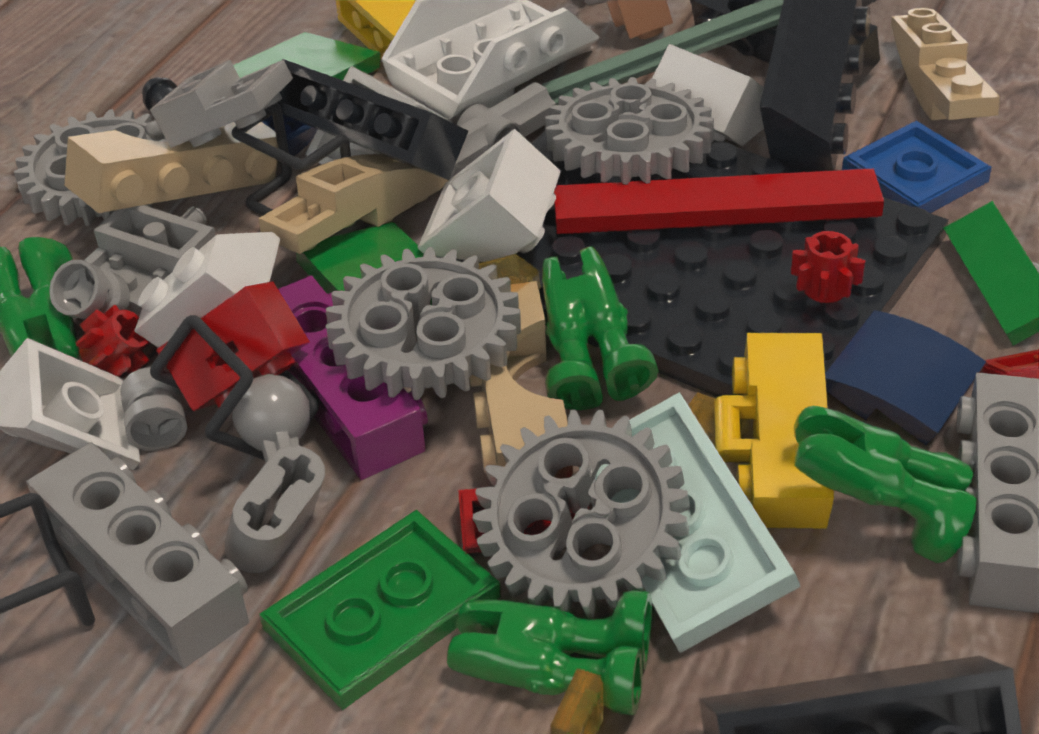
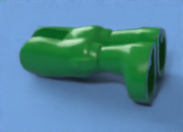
M29 237L19 242L18 253L20 261L33 290L31 296L27 298L22 295L20 290L21 280L13 255L6 247H0V332L10 356L12 357L28 338L75 359H79V347L76 346L78 339L73 317L57 311L51 302L49 294L50 282L54 273L62 264L73 260L66 245L54 239L43 237Z
M592 246L580 250L583 261V275L566 279L565 273L561 271L558 257L544 259L542 268L543 293L548 318L545 333L549 336L553 347L560 354V363L548 370L545 378V389L548 398L563 400L566 410L582 411L594 409L601 405L603 401L599 379L587 348L590 336L594 337L598 342L607 390L610 397L615 401H624L635 397L647 389L656 380L658 375L656 360L651 351L642 344L628 343L626 338L628 310L619 302L609 272L601 256Z
M809 406L799 413L794 423V437L799 444L795 451L794 466L800 472L820 485L856 498L866 504L897 507L908 513L915 519L911 544L917 555L938 564L947 561L962 546V538L966 537L970 530L976 511L975 496L965 491L972 482L973 477L970 465L946 452H931L910 446L908 442L901 439L893 431L869 425L832 409Z
M640 590L624 592L617 602L612 616L606 619L593 620L577 618L571 613L561 611L555 607L514 601L473 600L462 602L456 623L461 634L456 635L448 646V667L453 671L476 679L518 687L541 695H558L567 691L598 700L610 711L634 715L637 712L641 699L643 671L646 670L652 619L651 593ZM578 653L601 659L574 658L569 655Z

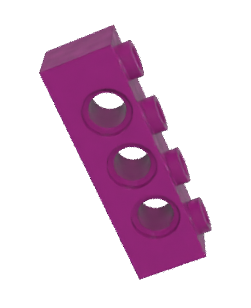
M313 276L279 288L278 290L310 343L292 354L297 363L288 371L318 400L319 408L314 418L359 479L362 481L425 452L423 425L428 423V416L421 399L414 400L412 391L407 392L404 387L395 397H389L387 383L385 382L372 390H367L364 375L355 379H349L346 364L336 365L333 349H329L326 330V308L333 306L332 292L327 294Z

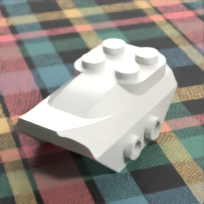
M416 0L381 59L393 88L457 125L463 112L471 105L482 104L488 108L495 106L512 96L514 88L566 60L591 51L594 48L592 44L600 37L569 10L562 7L554 12H550L529 0Z

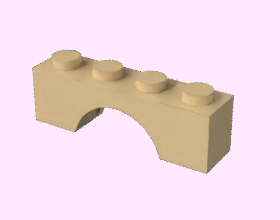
M235 122L220 127L219 129L222 133L219 136L197 147H193L189 140L171 148L168 142L141 139L112 130L68 137L64 186L97 213L268 183L276 177L278 160L233 138L232 129L236 126ZM262 122L246 132L278 148L275 131Z
M537 281L511 284V292L518 293L521 334H517L516 351H507V365L500 367L490 364L491 379L488 381L474 375L469 377L470 387L481 386L482 392L473 393L477 429L488 427L489 430L488 435H480L484 473H486V465L506 466L507 463L500 449L502 444L510 445L518 450L525 446L520 431L523 427L531 430L539 437L545 434L544 417L548 415L559 428L566 427L568 423L563 400L537 395L526 390L516 382L523 373L546 362L545 317ZM573 466L560 469L554 475V478L565 479L572 477Z

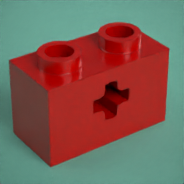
M274 281L245 286L201 317L204 323L252 371L253 378L267 374L280 375L297 363L292 354L310 343ZM194 329L191 330L166 365L193 411L215 404L219 408L240 379L236 372ZM168 341L156 349L158 354H160Z

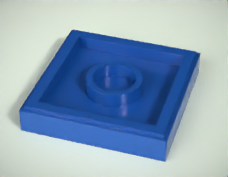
M914 121L843 157L842 170L874 169L884 198L911 207L922 208L928 213L942 208L989 182L992 169L985 162L918 121Z

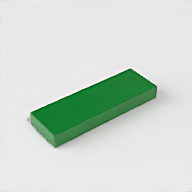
M991 201L944 227L947 236L1012 346L1038 333L1039 272L994 202Z

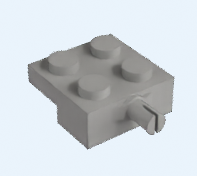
M231 60L225 61L188 77L153 106L150 111L155 120H151L146 124L148 135L153 141H160L166 138L171 148L189 140L193 147L200 146L222 133L219 128L235 122L239 129L263 118L266 115L264 109L282 99L280 91L293 77L284 60L241 78Z
M145 205L115 210L94 229L98 248L84 261L121 276L128 284L130 291L127 310L140 316L142 307L138 305V300L145 287L156 277L164 280L173 272L177 262L187 250L192 247L198 250L216 236L213 227L205 225L207 222L205 214L199 208L194 209L193 206L189 207L181 217Z

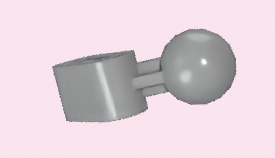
M272 374L253 378L250 388L232 411L233 426L240 438L257 450L262 451L265 459V465L237 499L232 510L225 539V553L229 561L238 569L248 573L267 571L279 562L311 518L325 478V466L321 458L312 450L300 446L298 441L304 435L310 423L309 399L300 385L284 376ZM272 517L271 522H270V526L266 525L267 522H268V521L270 520V518Z

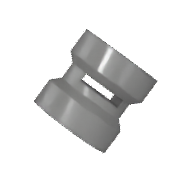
M71 260L62 264L54 273L50 282L49 294L52 304L57 311L74 318L85 320L96 309L104 314L113 305H117L119 310H127L129 305L130 291L128 284L121 276L106 269H100L83 260Z
M147 367L129 374L122 382L120 396L125 412L124 425L127 439L135 447L145 451H159L179 443L185 436L187 423L184 409L181 405V390L152 378L150 374L151 367Z

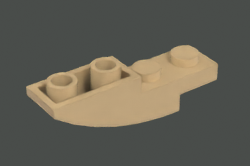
M915 8L909 10L908 15L892 16L891 26L904 71L921 107L931 120L998 116L1000 96L966 62L968 42L938 12L929 8Z
M361 154L336 159L296 176L298 196L259 218L260 231L273 232L280 238V246L301 254L304 251L313 249L319 242L341 229L353 225L358 219L378 227L392 221L397 215L415 204L425 201L430 195L442 189L448 180L383 154Z

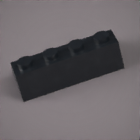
M783 0L760 103L770 158L777 159L784 164L807 172L835 171L838 154H846L849 129L848 124L844 123L846 114H853L855 110L856 85L852 83L853 75H861L863 45L859 43L861 37H868L871 22L870 7H862V0Z
M982 656L699 698L704 734H1022L1013 668Z

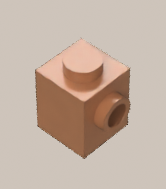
M666 0L607 1L615 28L623 25L630 39L637 36L639 39L654 37L663 32L664 26L673 23Z

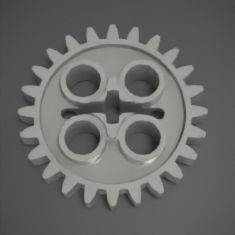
M631 77L626 84H619L617 80L611 78L609 86L604 87L598 83L590 82L589 91L574 88L573 97L560 96L559 105H551L549 107L550 115L545 117L547 150L553 151V160L564 161L565 170L567 171L581 167V177L583 178L594 173H600L601 182L604 183L613 176H620L623 184H628L631 178L639 176L645 183H650L652 174H658L665 179H671V169L686 173L689 171V162L701 164L703 162V153H710L711 142H713L714 118H711V107H704V99L702 97L691 98L690 89L675 92V83L657 87L656 79H650L643 85L638 84L635 77Z
M109 109L104 117L97 118L91 111L87 113L86 120L80 122L72 116L68 117L69 125L65 127L51 124L49 126L51 130L50 135L35 134L36 145H24L22 147L24 156L18 157L15 160L18 169L14 170V175L24 204L30 203L34 214L44 211L48 221L62 215L64 225L71 224L78 217H83L85 226H90L96 217L103 216L104 220L108 218L114 211L97 213L64 186L68 137L117 130L133 137L152 140L146 129L147 122L151 121L150 114L147 113L135 119L133 110H128L121 117H115L113 109Z
M428 247L423 257L415 258L409 249H404L402 260L396 262L385 254L381 255L382 267L376 269L363 263L360 265L361 279L345 276L343 278L345 291H333L331 294L333 306L326 308V330L329 349H333L336 365L346 364L349 379H355L364 375L367 390H372L383 382L387 383L389 397H395L403 387L411 388L414 400H419L425 388L433 387L436 394L440 398H444L447 392L446 385L455 383L466 392L470 390L469 377L471 375L488 381L491 379L490 364L500 367L507 365V351H516L517 334H521L519 298L517 292H511L510 279L508 277L497 279V266L494 264L479 269V260L476 255L467 258L463 262L457 261L456 249H451L443 258L435 256L433 247Z
M571 410L566 427L559 428L548 415L544 417L545 434L537 437L526 427L520 429L525 444L520 450L510 445H501L500 449L507 464L505 467L486 465L485 472L490 483L495 487L476 489L475 494L481 507L485 508V510L473 514V520L479 532L484 533L477 539L478 545L484 556H492L488 561V565L494 577L498 579L507 576L505 584L510 595L515 598L528 589L530 604L544 606L548 599L552 597L555 608L569 612L573 602H580L587 619H590L594 616L597 600L605 598L614 611L620 599L619 593L626 589L628 591H644L641 579L646 575L660 582H664L667 579L660 557L680 560L682 555L679 542L673 537L689 535L687 517L680 513L690 509L688 492L679 489L685 484L681 466H670L673 461L667 444L653 449L655 443L650 428L647 427L632 437L630 420L625 415L616 422L613 428L607 427L603 410H597L590 425H582L577 411ZM603 464H609L602 470V472L598 475L596 479L595 476L599 468ZM577 466L581 468L570 478H554V475L564 467ZM624 489L640 491L639 495L630 502L619 503L611 500L617 492ZM590 502L593 507L591 511L587 509ZM572 513H575L576 515H575L574 519L572 520V518H571L570 515H571ZM535 521H551V525L547 530L538 535L523 534L524 530ZM605 544L612 547L609 553L599 560L590 561L581 558L586 549L593 545ZM567 546L563 557L558 561L553 560Z

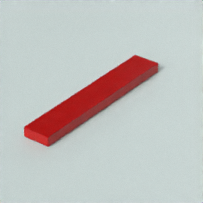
M874 169L651 180L650 183L631 181L628 184L612 182L556 185L554 189V194L556 195L554 209L557 234L868 218L882 216L884 208V198Z

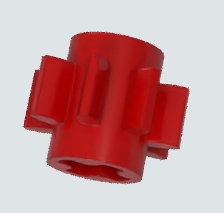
M823 231L814 234L812 237L805 238L804 250H793L791 274L798 276L796 289L798 291L804 290L809 298L821 303H833L841 300L843 297H850L852 284L857 285L863 282L866 260L857 258L859 245L857 243L852 244L847 236L834 231Z
M113 305L104 314L96 309L80 324L86 334L76 342V346L79 347L83 362L118 377L124 372L131 374L148 362L147 356L142 351L151 342L135 332L139 316L129 310H119L117 305Z

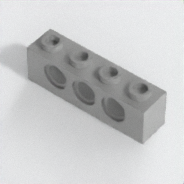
M976 372L971 397L961 396L957 411L956 431L957 433L967 434V441H960L957 458L970 465L972 469V482L965 491L973 494L976 498V511L968 536L962 538V546L958 549L957 575L969 577V605L1039 613V379Z
M90 442L26 481L30 493H36L42 497L57 540L183 669L250 623L243 595L248 591V587L237 567L228 559L219 562L209 553L208 547L200 533L189 523L181 526L172 518L170 510L162 497L153 489L147 492L142 490L136 484V480L128 466L119 457L109 459L94 443Z

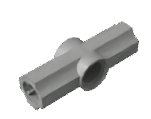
M534 82L491 108L482 104H474L468 107L459 118L457 125L469 132L450 179L515 129L523 137H526L544 126L545 117L550 115L549 107L556 105L548 94L547 88Z

